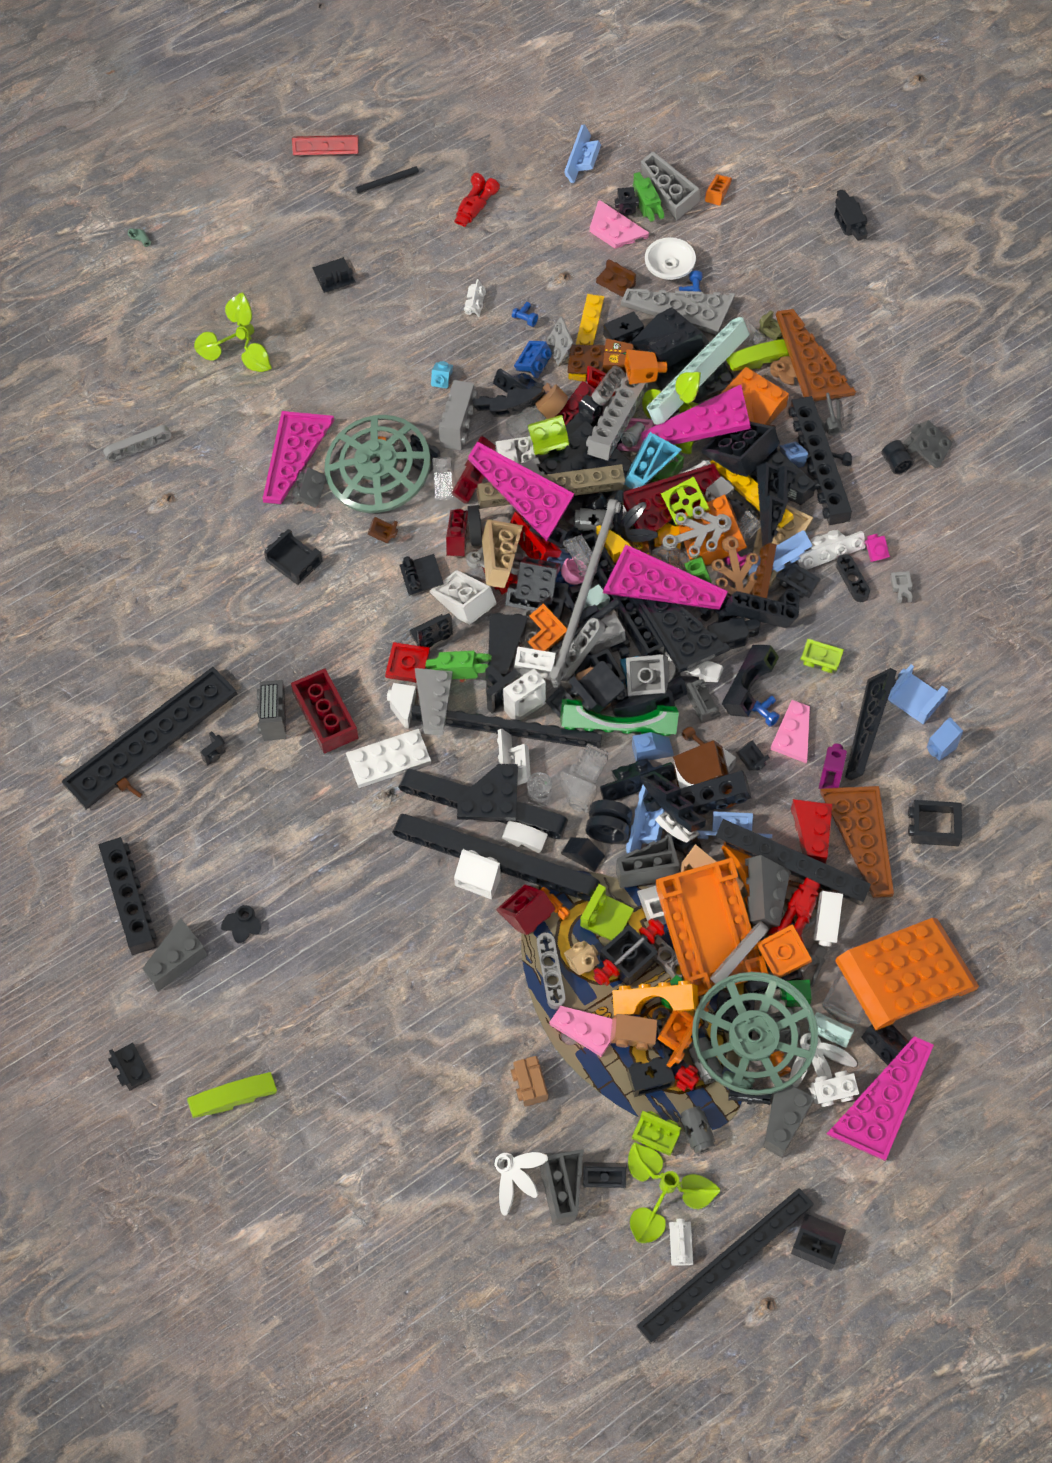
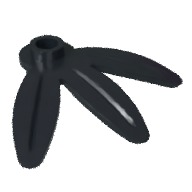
M618 490L614 499L621 502V510L619 513L614 514L612 520L614 527L611 531L624 540L633 542H644L656 538L658 534L652 530H629L646 509V503L637 504L622 519L624 495L622 490Z

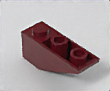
M450 510L446 534V556H465L468 526L467 510Z

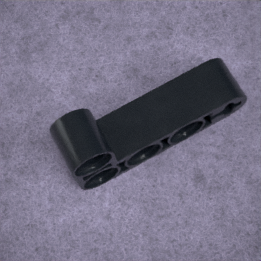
M588 394L585 395L579 403V412L565 426L568 437L585 421L592 427L598 426L599 418L602 416L603 405L597 404Z
M787 589L777 601L736 591L725 602L724 607L731 615L752 620L758 619L762 623L788 628L799 616L800 597L794 589Z

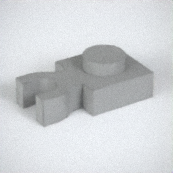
M910 572L891 573L890 579L893 592H898L897 603L902 602V596L907 597L908 602H912Z

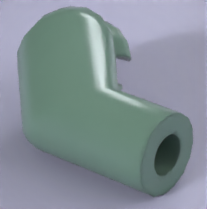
M134 228L128 230V236L131 239L141 241L144 247L150 246L151 241L144 230Z
M727 1070L724 1072L722 1079L732 1084L735 1074ZM744 1077L740 1087L745 1089L752 1088L755 1079Z

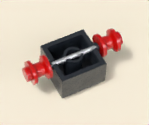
M650 919L648 921L649 926L646 929L641 927L639 933L628 925L600 950V960L603 962L604 967L601 970L598 968L594 970L595 975L593 977L600 985L608 986L611 976L618 977L627 986L635 982L657 961L658 951L651 945L655 943L654 937L656 935L662 936L664 934V925L658 919Z

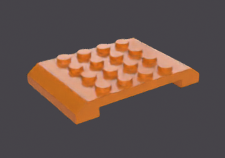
M733 857L656 879L658 897L683 979L697 985L698 996L706 994L715 985L710 979L712 974L752 930L736 880L738 874ZM757 944L729 976L746 972L768 974L762 955L760 956Z
M938 918L927 919L849 949L835 960L875 1030L889 1026L895 1020L957 995L961 997L979 988V985Z

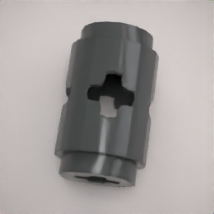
M575 509L573 525L578 530L596 531V526H602L606 510ZM592 515H594V519H597V522L591 525V521H588V518L592 517Z
M707 1037L699 1039L701 1051L713 1048L711 1041H708ZM691 1042L688 1052L695 1064V1068L698 1069L697 1073L700 1080H703L704 1084L715 1082L716 1080L702 1066L697 1057L693 1042ZM716 1056L707 1060L708 1065L722 1078L723 1069L719 1059Z
M697 1106L681 1113V1122L691 1150H694L695 1154H702L714 1149L715 1139L706 1114L702 1111L701 1107ZM704 1124H706V1126L708 1127L707 1132L704 1130ZM689 1129L692 1131L691 1137L688 1135Z

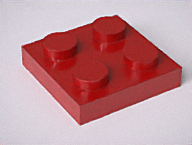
M393 642L385 677L417 683L415 668L426 669L425 665L426 660L429 659L430 648Z

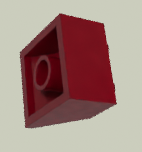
M524 884L496 910L516 931L528 935L534 932L541 922L547 920L556 909L544 891Z

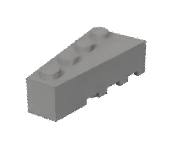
M453 381L449 393V401L446 402V409L442 414L443 420L439 424L440 447L461 450L462 445L466 444V429L470 428L471 423L469 416L473 415L474 412L473 398H477L474 383Z

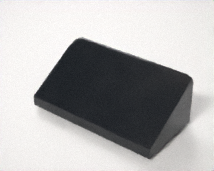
M584 1162L583 1187L626 1188V1163Z

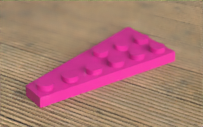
M741 384L666 420L662 424L642 432V441L650 432L675 445L751 429Z
M289 411L281 412L263 494V503L282 504L296 482L299 472L303 471L334 422V416Z
M477 442L469 454L468 460L530 525L548 541L573 499L574 493Z
M914 1036L826 1135L886 1161L934 1045Z

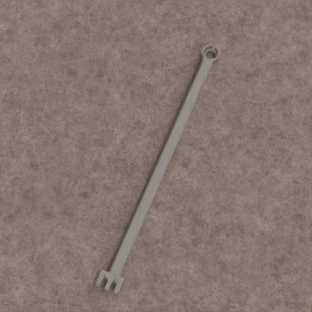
M609 499L606 514L555 667H552L550 673L554 688L559 687L561 683L562 671L614 514L619 513L621 510V502H618L616 499Z

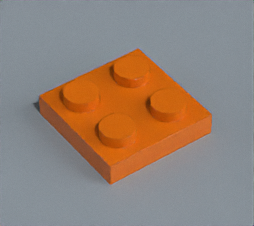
M793 924L757 943V947L772 974L779 978L812 962Z

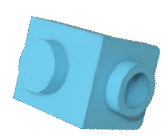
M444 361L436 362L432 369L431 386L448 388L453 365Z

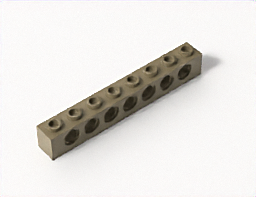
M622 464L540 475L568 491L570 490V492L574 493V496L622 490L625 484ZM490 482L477 485L479 509L511 505Z

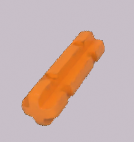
M542 887L540 890L545 892L556 910L554 912L558 913L562 920H565L570 915V910L565 906L563 907V904L553 894H550L546 887Z

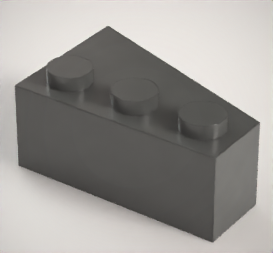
M671 834L665 835V838L657 842L649 843V846L643 849H636L617 858L616 875L620 888L655 883L656 879L679 873L680 865Z

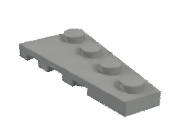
M415 668L424 734L443 735L452 682V671Z

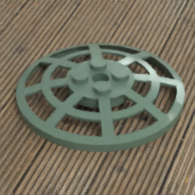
M391 415L365 417L344 428L331 443L325 459L326 480L335 497L351 509L365 513L391 511L410 501L424 486L431 466L430 450L420 430L407 420ZM378 420L397 421L405 424V426L397 431L390 427L378 426ZM371 421L370 428L361 430L352 437L346 435L347 432L356 426ZM411 429L420 439L424 452L412 451L409 441L404 436ZM378 431L393 434V436L387 441L378 439ZM371 432V440L363 444L356 441L360 436ZM400 439L404 443L407 452H396L392 445ZM340 440L344 441L346 444L341 451L339 462L330 464V457L336 444ZM350 446L357 449L354 458L345 460L346 452ZM374 457H380L379 462H371ZM398 459H407L406 466L403 472L400 473L396 470ZM413 459H424L422 472L416 483L413 484L406 478L411 470ZM355 465L358 473L351 480L346 473L345 467ZM340 469L343 479L348 484L343 494L334 485L330 476L331 471ZM390 475L396 478L395 481L381 487L380 480ZM362 478L373 481L374 488L358 485ZM401 483L409 489L404 495L388 503L382 502V493L394 489ZM353 490L365 494H374L375 505L360 504L348 498Z
M746 972L729 976L708 990L696 1009L693 1019L692 1038L699 1061L717 1082L739 1093L766 1095L784 1090L803 1076L815 1056L818 1044V1028L811 1006L797 988L774 975ZM752 980L767 982L769 985L765 995L758 993L739 995L735 983ZM778 986L792 995L800 1004L802 1010L791 1015L782 1003L773 998L776 987ZM727 987L732 999L724 1003L715 1016L704 1011L711 998ZM758 1000L762 1001L759 1011H746L743 1001ZM735 1005L739 1015L733 1022L730 1023L721 1019L723 1014L731 1006ZM772 1005L777 1008L785 1018L775 1022L767 1014L769 1006ZM806 1017L811 1032L809 1050L797 1047L798 1031L796 1022ZM700 1018L712 1024L710 1037L713 1048L701 1051L699 1045L698 1029ZM788 1026L791 1030V1045L779 1042V1030ZM717 1027L729 1031L730 1042L718 1045ZM750 1031H757L760 1038L758 1040H751L748 1033ZM734 1050L736 1054L742 1057L738 1068L731 1064L723 1054ZM775 1050L788 1053L783 1061L775 1067L769 1059V1056ZM794 1055L806 1058L799 1071L783 1083L778 1072L788 1065ZM717 1056L726 1068L736 1073L732 1084L717 1075L708 1065L706 1059ZM749 1060H761L766 1071H746ZM769 1076L775 1086L769 1089L754 1090L742 1088L740 1084L743 1077L765 1078Z

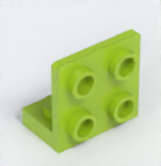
M562 415L528 425L535 455H545L550 450H562L569 445L568 433Z
M599 884L581 916L580 926L611 941L624 930L634 909L606 895V887Z

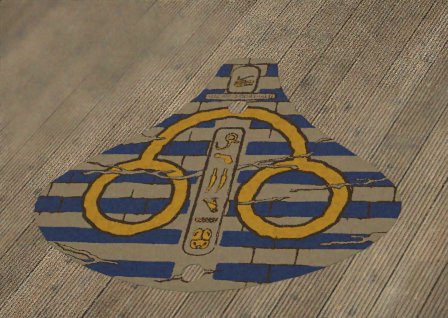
M575 870L595 877L600 881V885L606 887V895L634 909L625 928L630 925L639 933L641 927L646 929L649 926L637 891L650 887L637 885L620 888L617 878L600 873ZM536 885L535 888L540 890L543 886ZM547 888L550 894H553L563 904V907L565 906L570 910V915L565 920H562L558 913L553 912L547 920L537 926L534 932L528 935L521 933V953L524 973L535 1011L554 1048L568 1065L595 1090L617 1106L639 1118L642 1111H652L665 1121L672 1120L681 1127V1131L685 1132L681 1122V1113L687 1109L700 1106L706 1114L711 1131L721 1128L736 1115L742 1101H729V1088L717 1081L704 1084L703 1080H699L692 1091L688 1088L684 1092L676 1086L678 1081L675 1079V1085L672 1088L634 1097L627 1075L628 1067H631L636 1062L647 1063L656 1057L664 1058L657 1035L655 1045L647 1051L637 1050L635 1046L629 1045L628 1047H618L616 1043H611L602 1057L578 1042L573 1045H567L562 1041V1032L550 1025L551 1019L558 1010L550 1008L547 1003L537 950V938L540 934L550 933L555 939L565 991L564 1007L612 1019L615 1016L612 991L619 990V986L627 985L615 976L609 978L610 984L608 986L600 985L593 977L596 968L601 970L604 967L603 962L600 960V950L610 940L580 926L581 916L589 902ZM744 892L741 894L748 915V907L744 900L748 893ZM784 901L781 920L788 908V902ZM796 914L790 925H795L797 921ZM667 923L663 924L664 934L659 937L675 951ZM768 931L764 934V936H763L759 941H761V940H763V939L769 937V936L767 935ZM544 939L542 943L545 945V952L549 951L548 944L550 942L547 939ZM585 941L589 945L593 944L599 954L597 958L600 963L594 966L591 971L578 975L571 969L564 952L571 949L575 943ZM663 952L660 954V958L663 961H668L671 959V955ZM547 957L543 962L547 966H552L555 960L552 957ZM655 962L630 986L631 989L639 988L640 984H651V987H658V983L670 982L673 978ZM680 966L675 967L674 972L682 975ZM550 976L547 979V982L551 985H555L559 981L556 976ZM750 981L736 985L739 995L747 994L744 985ZM728 988L722 989V991L729 992ZM557 990L553 991L554 998L552 1000L555 1003H559L561 998H558ZM718 993L711 998L707 1006L709 1008L708 1013L714 1016L716 1015ZM704 995L698 996L699 1003ZM654 997L644 1004L640 1015L631 1016L652 1019L653 1012L657 1008L666 1007L661 1003L660 997ZM666 1008L671 1014L673 1009ZM696 1010L686 1012L693 1016ZM659 1014L657 1020H661L663 1028L665 1025L664 1021L666 1017H663L661 1014ZM700 1019L699 1023H701V1026L698 1029V1038L707 1037L708 1041H711L712 1024ZM724 1032V1035H717L719 1046L730 1042L729 1033ZM689 1047L683 1050L685 1055L682 1063L678 1066H671L674 1077L682 1066L687 1068L691 1064L695 1067L688 1052ZM734 1050L724 1053V1057L738 1068L742 1057L736 1054ZM720 1062L723 1069L722 1074L727 1070L730 1071ZM647 1073V1075H650V1078L654 1077L651 1073ZM704 1124V1130L707 1132L708 1127L706 1126V1124Z

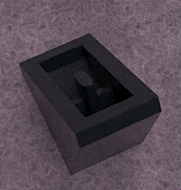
M571 837L561 851V854L593 872L597 870L605 857L589 838Z

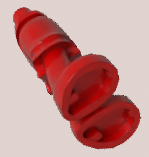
M473 173L470 179L473 187L458 207L456 219L454 220L456 224L466 227L486 206V201L500 189V184L495 179L489 178L485 181V178L480 173Z
M805 878L803 885L800 884L799 889L790 898L780 926L770 928L767 935L771 936L790 926L796 914L797 921L794 928L804 944L802 932L806 923L809 924L812 918L816 899L819 895L817 891L820 884Z

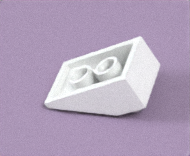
M458 570L443 580L444 585L430 590V593L453 615L469 625L497 604L490 586Z

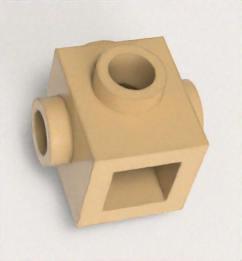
M585 941L575 943L571 949L564 952L571 969L578 975L591 971L594 966L600 963L597 958L599 954L593 944L589 945Z

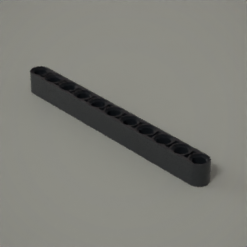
M407 814L399 815L392 831L398 838L460 858L463 849L475 851L482 857H491L500 863L501 873L584 901H590L597 886L600 884V881L595 877Z

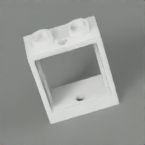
M518 647L514 669L520 675H525L532 669H535L543 679L551 680L550 673L555 663L556 653Z
M532 669L503 688L504 711L512 720H522L546 704V682L535 669Z
M826 891L819 893L813 941L818 942L821 946L831 947L832 944L837 943L843 894Z

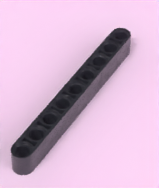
M413 769L405 770L398 786L404 793L457 809L458 798L470 788L469 786ZM517 801L516 821L512 822L533 827L548 834L547 837L562 839L568 819L563 815ZM494 820L504 824L508 823V821Z

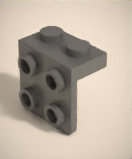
M929 420L915 424L911 429L910 436L903 442L909 454L917 451L934 468L940 467L952 446L951 440Z

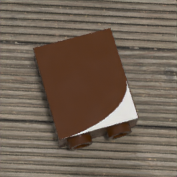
M715 740L673 756L674 772L677 774V786L679 788L729 774L723 747Z

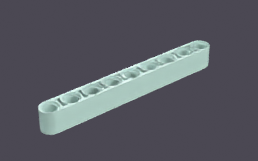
M742 317L730 321L647 406L654 424L664 423L684 403V401L680 400V395L675 389L676 380L679 375L686 372H701L700 386L749 336L748 328Z

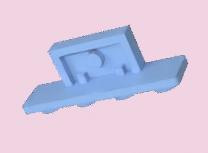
M585 124L580 127L564 171L570 183L575 182L578 171L593 169L601 147L599 140L589 142L591 134Z
M804 530L776 546L772 570L778 572L784 569L785 563L789 561L793 563L799 560V555L812 546ZM760 557L758 562L756 564H753L750 570L748 571L749 577L752 572H755L757 570L758 565H760Z
M642 785V789L639 792L635 818L630 828L629 842L626 845L627 853L636 849L640 850L642 844L661 840L663 828L655 819L666 811L662 807L653 812L646 810L643 800L648 791L644 785Z
M713 811L712 831L697 830L700 834L698 838L708 839L709 835H716L723 819L752 831L753 813ZM757 833V834H759V835H761V836H763V837H766V838H772V835H773V834Z

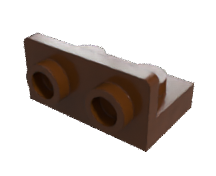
M608 259L606 261V268L596 278V283L623 297L627 289H633L636 285V274L632 270L626 269L617 262Z

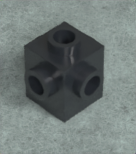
M634 187L617 188V198L614 199L615 208H618L619 213L622 215L636 214L639 198L635 196Z

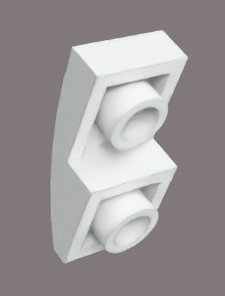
M706 661L698 665L701 671L699 675H693L686 671L680 673L681 676L699 677V679H704L705 682H719L723 666Z
M667 812L662 813L655 819L668 833L684 842H689L700 835L697 830L689 832Z
M508 821L502 839L517 847L522 844L539 853L542 851L548 834L521 823Z

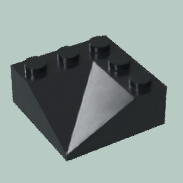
M671 307L657 314L631 341V344L637 351L655 353L657 362H667L668 368L702 350L703 335L698 328Z
M749 421L751 429L715 436L701 449V452L730 472L747 477L757 468L756 466L760 465L780 445L773 426Z

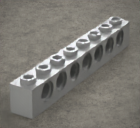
M626 373L625 378L623 377L620 387L616 388L614 397H611L609 407L606 406L603 416H600L598 426H594L592 436H589L587 439L588 455L609 460L642 401L644 393L652 382L629 384Z

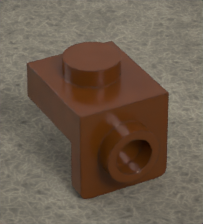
M374 517L367 535L388 543L398 533L396 528L398 522L394 520L390 524Z

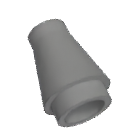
M637 422L634 426L624 431L621 437L622 443L627 447L635 446L641 433L645 430V426L641 422Z

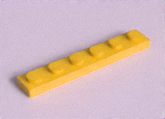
M587 294L576 345H594L604 296ZM569 373L568 375L570 380L586 382L587 374Z
M711 460L710 464L714 463L720 476L730 481L734 489L760 511L758 483L749 475L745 477L734 474L714 460ZM785 509L782 521L777 526L779 529L794 519L793 514L789 510Z

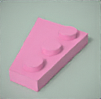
M791 700L770 750L807 763L810 706Z
M560 1006L550 1021L552 1027L602 1057L611 1044V1018Z

